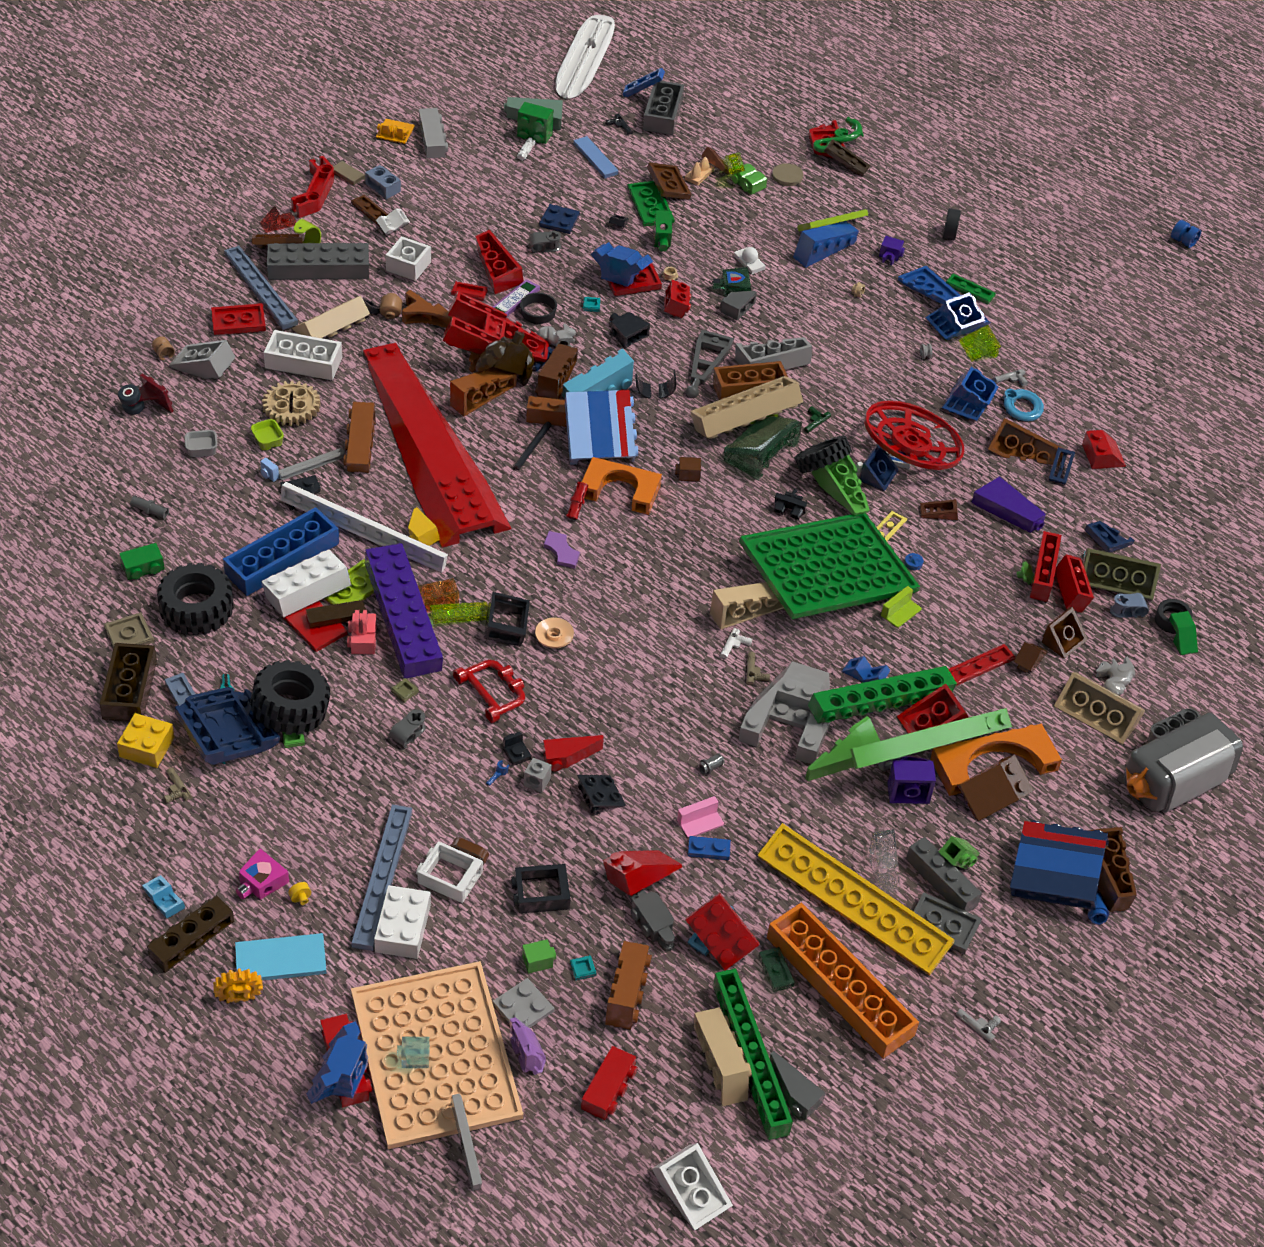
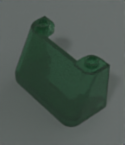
M766 416L763 420H756L732 444L725 447L723 452L725 454L724 461L754 479L760 480L763 477V474H761L763 468L769 467L770 460L786 445L788 447H795L799 443L802 422L793 418Z

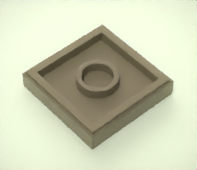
M141 612L104 624L113 648L115 643L143 645L154 643V638Z

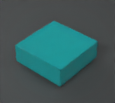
M584 297L583 311L600 312L601 298Z
M591 955L570 960L575 981L597 976Z

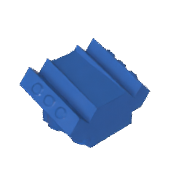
M609 242L602 244L590 254L600 265L601 279L626 287L633 283L635 275H638L641 270L653 262L648 254L642 257L636 250L620 245L613 248Z
M970 293L945 301L938 310L925 317L946 340L975 331L980 327H986L991 323L978 308L976 299Z
M971 366L967 372L961 374L941 408L951 413H956L959 416H964L967 419L971 418L977 421L985 408L990 404L999 386L993 380L982 375L978 369Z
M356 1021L344 1025L329 1043L330 1048L323 1055L324 1062L320 1071L312 1079L313 1086L306 1093L311 1104L331 1095L345 1096L353 1099L368 1065L367 1044L365 1041L358 1039L360 1029Z

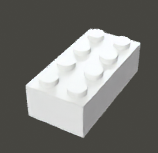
M278 330L273 331L264 351V362L267 369L332 381L342 360V342Z
M326 550L276 575L270 576L262 581V585L268 601L285 617L350 586L351 582L347 567L330 550Z

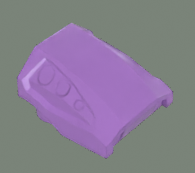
M516 1017L511 1018L510 1033L512 1037H510L514 1053L521 1054L518 1056L522 1071L524 1073L532 1071L534 1075L541 1073L546 1057L535 1033Z

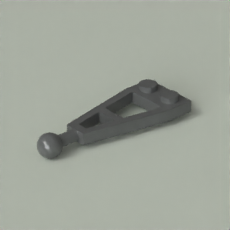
M701 330L696 343L691 381L693 383L685 390L688 398H696L699 395V384L704 385L713 374L714 367H719L727 357L733 346L734 338ZM701 347L721 352L713 362L699 359ZM698 367L707 369L702 376L697 374Z

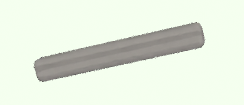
M338 448L278 470L279 479L285 480L344 458L345 451L343 448Z

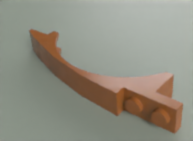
M412 290L405 293L406 305L408 307L402 310L403 323H426L447 328L452 319L448 316V310L439 303L433 306ZM470 351L469 361L471 364L469 370L473 373L476 371V364L481 354Z

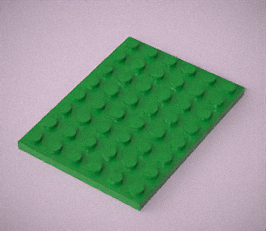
M866 513L855 516L851 514L740 536L739 543L791 619L892 598L907 586L913 589V593L918 592L920 589V585Z

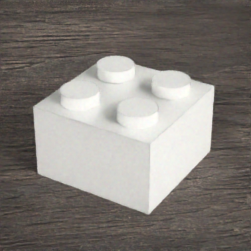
M402 236L386 254V271L414 281L418 279L431 263V246Z

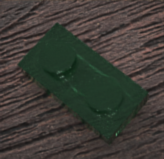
M780 947L759 952L758 957L773 992L794 987V979Z

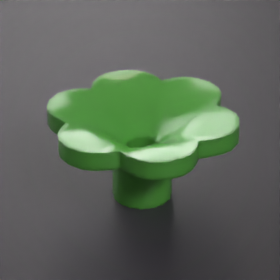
M1023 562L1021 571L1017 572V577L1023 578L1024 582L1030 585L1034 576L1032 566L1027 562Z

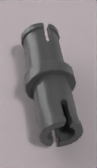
M136 495L131 499L130 506L143 510L145 514H153L162 519H165L169 514V508L155 504L153 500L148 501Z

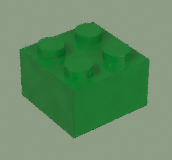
M524 102L518 111L517 136L523 139L532 138L537 143L546 144L553 134L554 109Z

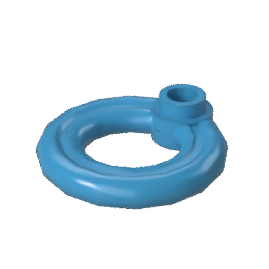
M1007 389L1004 393V407L1013 418L1027 422L1034 421L1042 415L1044 405L1035 393L1024 389ZM1017 399H1026L1033 404L1034 409L1030 412H1022L1014 406V403Z

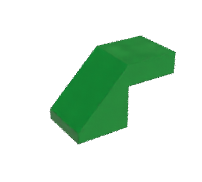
M1188 611L1172 613L1169 620L1176 631L1173 643L1180 656L1198 653L1196 625Z

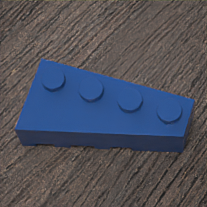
M847 221L802 231L793 258L806 268L853 245L857 240L859 230Z

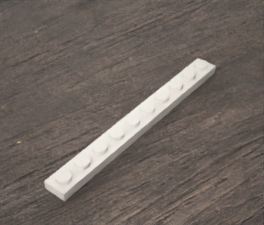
M285 482L282 485L281 501L305 512L316 507L336 526L381 546L402 543L407 558L441 573L445 569L448 554L290 483Z

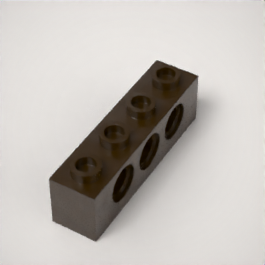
M217 895L212 899L206 900L201 907L194 912L188 913L182 921L172 925L167 932L160 937L154 938L147 945L149 957L166 973L235 922L233 910Z

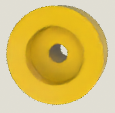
M299 882L289 889L288 894L292 902H300L301 905H305L309 901L311 889L306 882Z

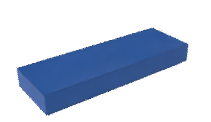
M659 68L625 85L623 96L629 97L662 81L665 71L663 68Z

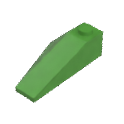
M849 455L839 459L837 462H833L831 465H826L824 468L811 472L820 487L854 516L870 511L865 493L862 492L860 487L862 484L861 480L858 479L856 474L858 471L857 467Z
M868 716L853 725L848 730L850 734L843 741L839 738L830 753L824 752L807 768L805 777L807 781L855 767L850 749L880 741Z

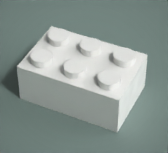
M388 885L374 939L376 953L418 959L431 906V892Z

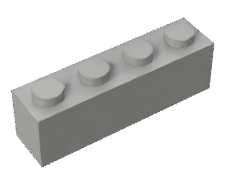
M438 108L419 109V123L426 157H446L445 152H448V143L446 142V133H444L442 115L438 113Z

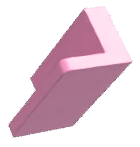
M715 796L678 809L677 821L687 838L724 825V822L717 813L718 800Z

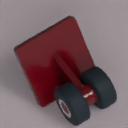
M143 373L139 375L143 384L139 389L135 385L128 384L121 387L118 391L119 400L127 414L136 415L141 413L145 407L144 401L154 400L170 413L174 411L172 408L173 403L168 397V390L163 385H158L151 376L147 377Z

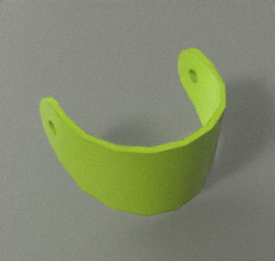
M299 219L293 229L298 234L305 233L303 243H320V229L305 219Z

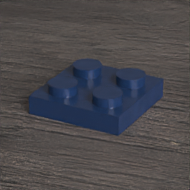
M549 204L539 223V227L570 234L580 216V211Z

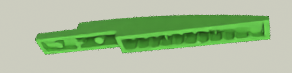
M1007 708L852 748L850 751L855 769L1010 728L1012 725Z

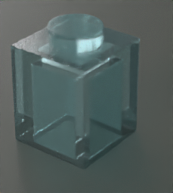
M402 1036V1045H397V1059H401L402 1068H429L430 1037Z

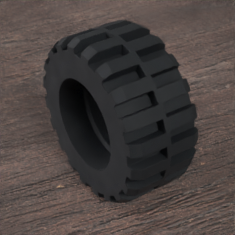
M187 563V566L180 565L176 567V570L169 571L167 576L162 578L157 588L161 619L164 620L168 627L171 626L172 630L176 632L181 630V634L188 635V632H191L193 635H199V632L208 634L211 629L216 631L220 628V624L224 625L228 621V617L230 618L233 613V593L229 578L223 571L218 568L215 569L210 564L207 566L204 563ZM191 594L210 596L207 600L200 603L181 601V599Z
M284 660L281 663L277 661L272 663V665L265 666L257 673L250 700L251 710L260 723L263 722L264 726L268 729H274V732H285L286 735H291L292 733L299 735L303 734L304 731L310 732L317 728L326 717L331 694L330 685L327 683L324 675L321 676V672L317 669H312V666L309 664L304 665L300 661L290 662V660ZM280 695H293L302 700H289Z

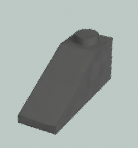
M773 1051L770 1055V1061L783 1096L791 1112L795 1116H801L806 1120L823 1103L825 1092Z

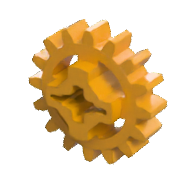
M238 968L236 972L229 970L228 973H221V977H216L215 982H213L215 997H219V1001L226 999V1003L233 1001L236 1003L239 1001L245 1002L249 999L254 1000L255 995L261 994L260 991L263 990L261 975H257L256 971L250 973V969L241 971V968Z

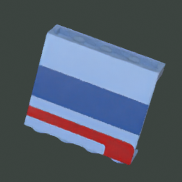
M630 390L566 392L565 411L570 465L577 464L578 460L592 459V457L599 459L631 458V462L635 461V457L638 456V446H635L634 442L637 439V431L633 429L635 413H632L631 407L634 406L633 396L630 397Z

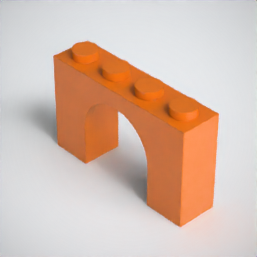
M592 457L582 482L589 485L584 499L597 502L601 490L606 484L613 481H623L631 484L636 489L632 499L631 511L649 515L661 486L662 474Z

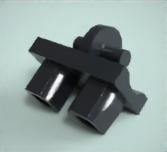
M794 489L792 493L786 491L785 495L776 492L774 512L783 514L785 509L789 508L792 509L790 517L799 520L802 514L807 512V502L802 501L803 497L798 495V489Z

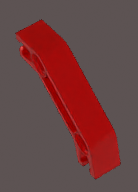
M324 156L319 157L320 166L316 164L315 159L309 160L310 173L314 177L306 193L291 197V209L294 213L297 212L299 218L320 211L334 183V167Z

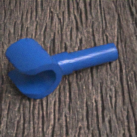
M503 760L498 761L496 772L486 784L490 786L500 775H506L509 764L506 767H502Z

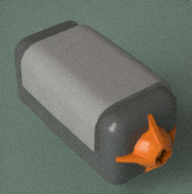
M1183 709L1152 725L1147 744L1133 750L1129 756L1123 777L1124 784L1130 795L1140 800L1149 810L1153 812H1168L1222 784L1228 779L1229 775L1235 773L1243 751L1242 741L1213 713L1208 712L1201 716L1193 709Z

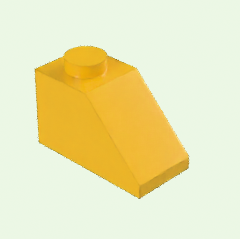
M417 507L414 508L408 526L410 533L408 537L428 546L439 541L437 527Z

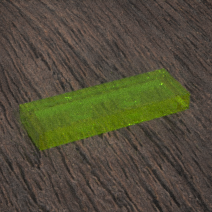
M739 152L725 155L729 174L745 171Z
M487 602L430 605L433 624L486 620Z

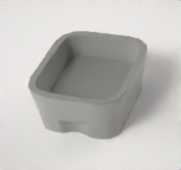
M201 430L185 434V446L190 457L212 456L216 454L218 443L215 431Z

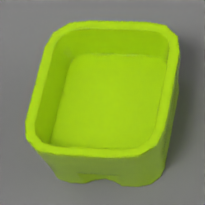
M267 419L251 426L253 436L262 450L265 451L282 445L284 434L275 420Z

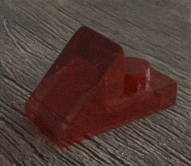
M275 206L260 222L266 233L293 227L297 223L291 212L280 215Z

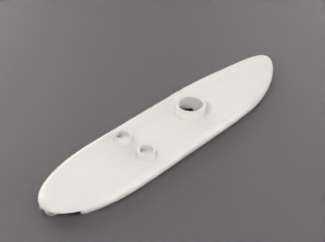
M593 15L578 30L556 77V90L562 98L571 99L580 95L592 82L614 33L615 22L612 17Z

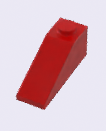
M595 735L543 740L544 762L552 765V771L568 768L602 750L604 736Z

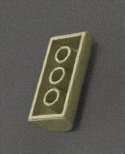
M1086 549L1083 565L1090 587L1122 594L1141 593L1144 599H1154L1161 564L1095 549Z

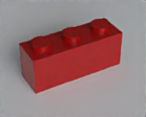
M1066 554L1056 566V577L1066 609L1073 607L1075 611L1082 613L1094 599L1082 559Z
M612 1046L582 1098L581 1109L603 1120H606L609 1114L613 1115L618 1105L616 1100L619 1096L623 1097L627 1090L628 1084L626 1082L629 1078L633 1079L638 1067L635 1066L636 1056Z

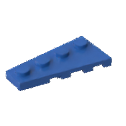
M927 266L898 276V281L905 286L941 304L961 296Z

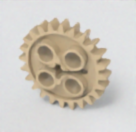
M293 380L290 384L284 381V385L277 383V387L271 386V390H266L267 394L263 395L262 405L266 417L270 416V419H275L277 423L281 421L283 426L286 423H289L290 426L296 423L299 426L301 421L306 424V419L311 421L312 416L316 417L317 412L320 411L319 407H321L320 395L317 394V390H313V386L307 388V383L301 385L300 381L297 384H294ZM291 393H293V412H292V413H290V394H291Z

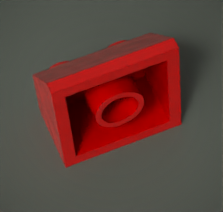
M1104 430L1086 431L1082 446L1092 469L1126 467L1117 443Z

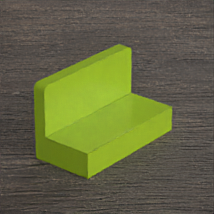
M907 586L883 605L881 616L897 628L901 627L922 609L911 600L913 589Z

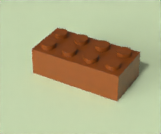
M781 361L714 367L713 387L718 399L721 400L787 376Z

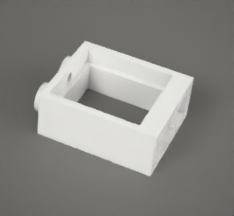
M438 841L435 847L430 848L425 862L420 863L417 868L418 884L463 903L483 873V861ZM440 858L467 870L457 886L430 875Z

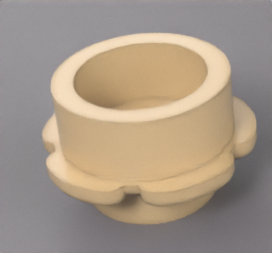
M666 267L662 273L663 279L668 281L678 278L677 270L674 267Z
M858 282L853 285L852 294H854V297L861 298V294H864L865 285Z

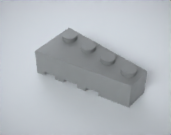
M805 337L783 339V342L769 340L767 344L750 342V345L742 346V343H736L735 360L739 365L781 361L784 369L787 370L810 364L812 358V345Z

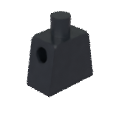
M631 312L621 316L613 313L609 318L611 322L610 333L623 348H627L649 336L650 324Z

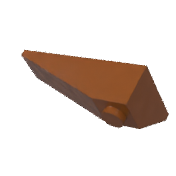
M1002 418L988 450L1005 458L1015 456L1020 457V460L1024 461L1027 458L1034 459L1038 463L1053 465L1057 449L1062 447L1006 418ZM1060 453L1056 466L1060 465L1063 453Z

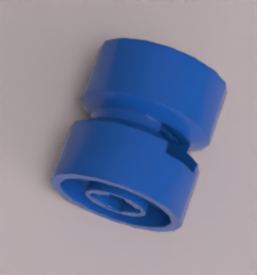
M1181 219L1174 226L1171 238L1178 242L1182 241L1183 245L1191 248L1198 242L1202 231L1195 226L1190 227L1188 222Z

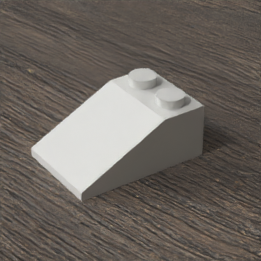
M698 1143L688 1145L652 1168L660 1185L693 1230L698 1229L733 1206Z

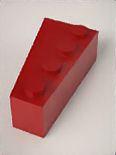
M491 230L475 236L477 251L494 294L504 292L524 282L522 267Z

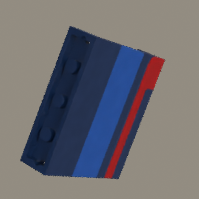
M1034 820L1031 822L1024 821L1010 885L1011 896L1096 910V894L1105 848L1109 843L1108 833H1103L1100 830H1083L1080 827H1062L1059 824H1042Z

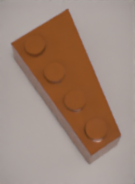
M623 941L618 961L619 968H616L614 983H612L611 994L607 1002L605 1025L631 1030L632 1024L638 1022L640 1010H636L637 1004H642L644 992L640 991L641 985L646 986L648 973L644 971L645 967L650 968L652 955L648 954V945Z

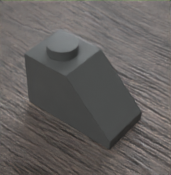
M731 292L720 303L721 313L738 321L756 303L757 292Z

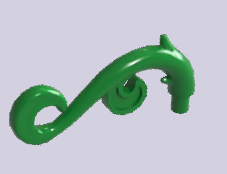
M847 117L845 122L850 125L851 129H854V132L848 134L847 129L839 128L834 132L835 137L814 141L813 148L817 152L825 153L824 150L832 139L838 143L853 141L859 136L863 137L861 123L856 119Z

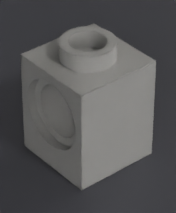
M533 758L524 772V786L542 793L551 779L552 765Z

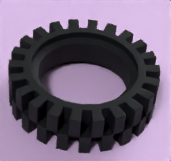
M842 435L806 448L794 458L800 472L806 473L824 468L826 465H831L833 462L848 456L852 450L846 436Z

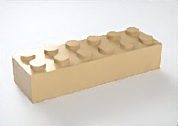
M783 376L694 409L690 413L696 431L706 438L712 439L717 437L719 433L731 432L738 426H747L754 420H763L766 416L779 414L786 408H795L798 404L803 403L799 383L787 376Z

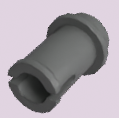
M717 753L707 760L702 759L698 764V768L702 774H710L713 769L724 765L725 761L723 756Z

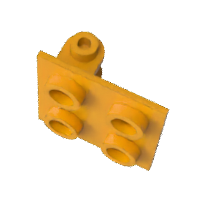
M385 119L383 123L377 125V130L379 131L376 138L406 144L415 125Z

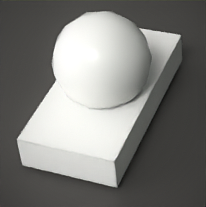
M746 247L734 252L733 256L751 274L765 270L766 266L758 259V252L755 248Z

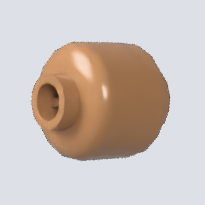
M395 293L384 295L380 301V313L387 319H394L401 315L402 299Z

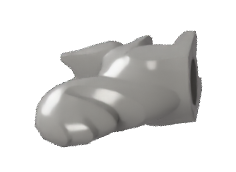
M564 323L563 330L556 331L551 326H544L538 330L537 334L543 339H547L555 347L558 344L571 346L570 343L575 342L573 337L576 335V331Z
M1127 656L1124 658L1123 664L1120 665L1115 659H1112L1111 665L1106 661L1101 662L1095 675L1096 677L1108 676L1109 679L1104 682L1103 687L1117 695H1121L1126 689L1125 686L1135 677V668Z

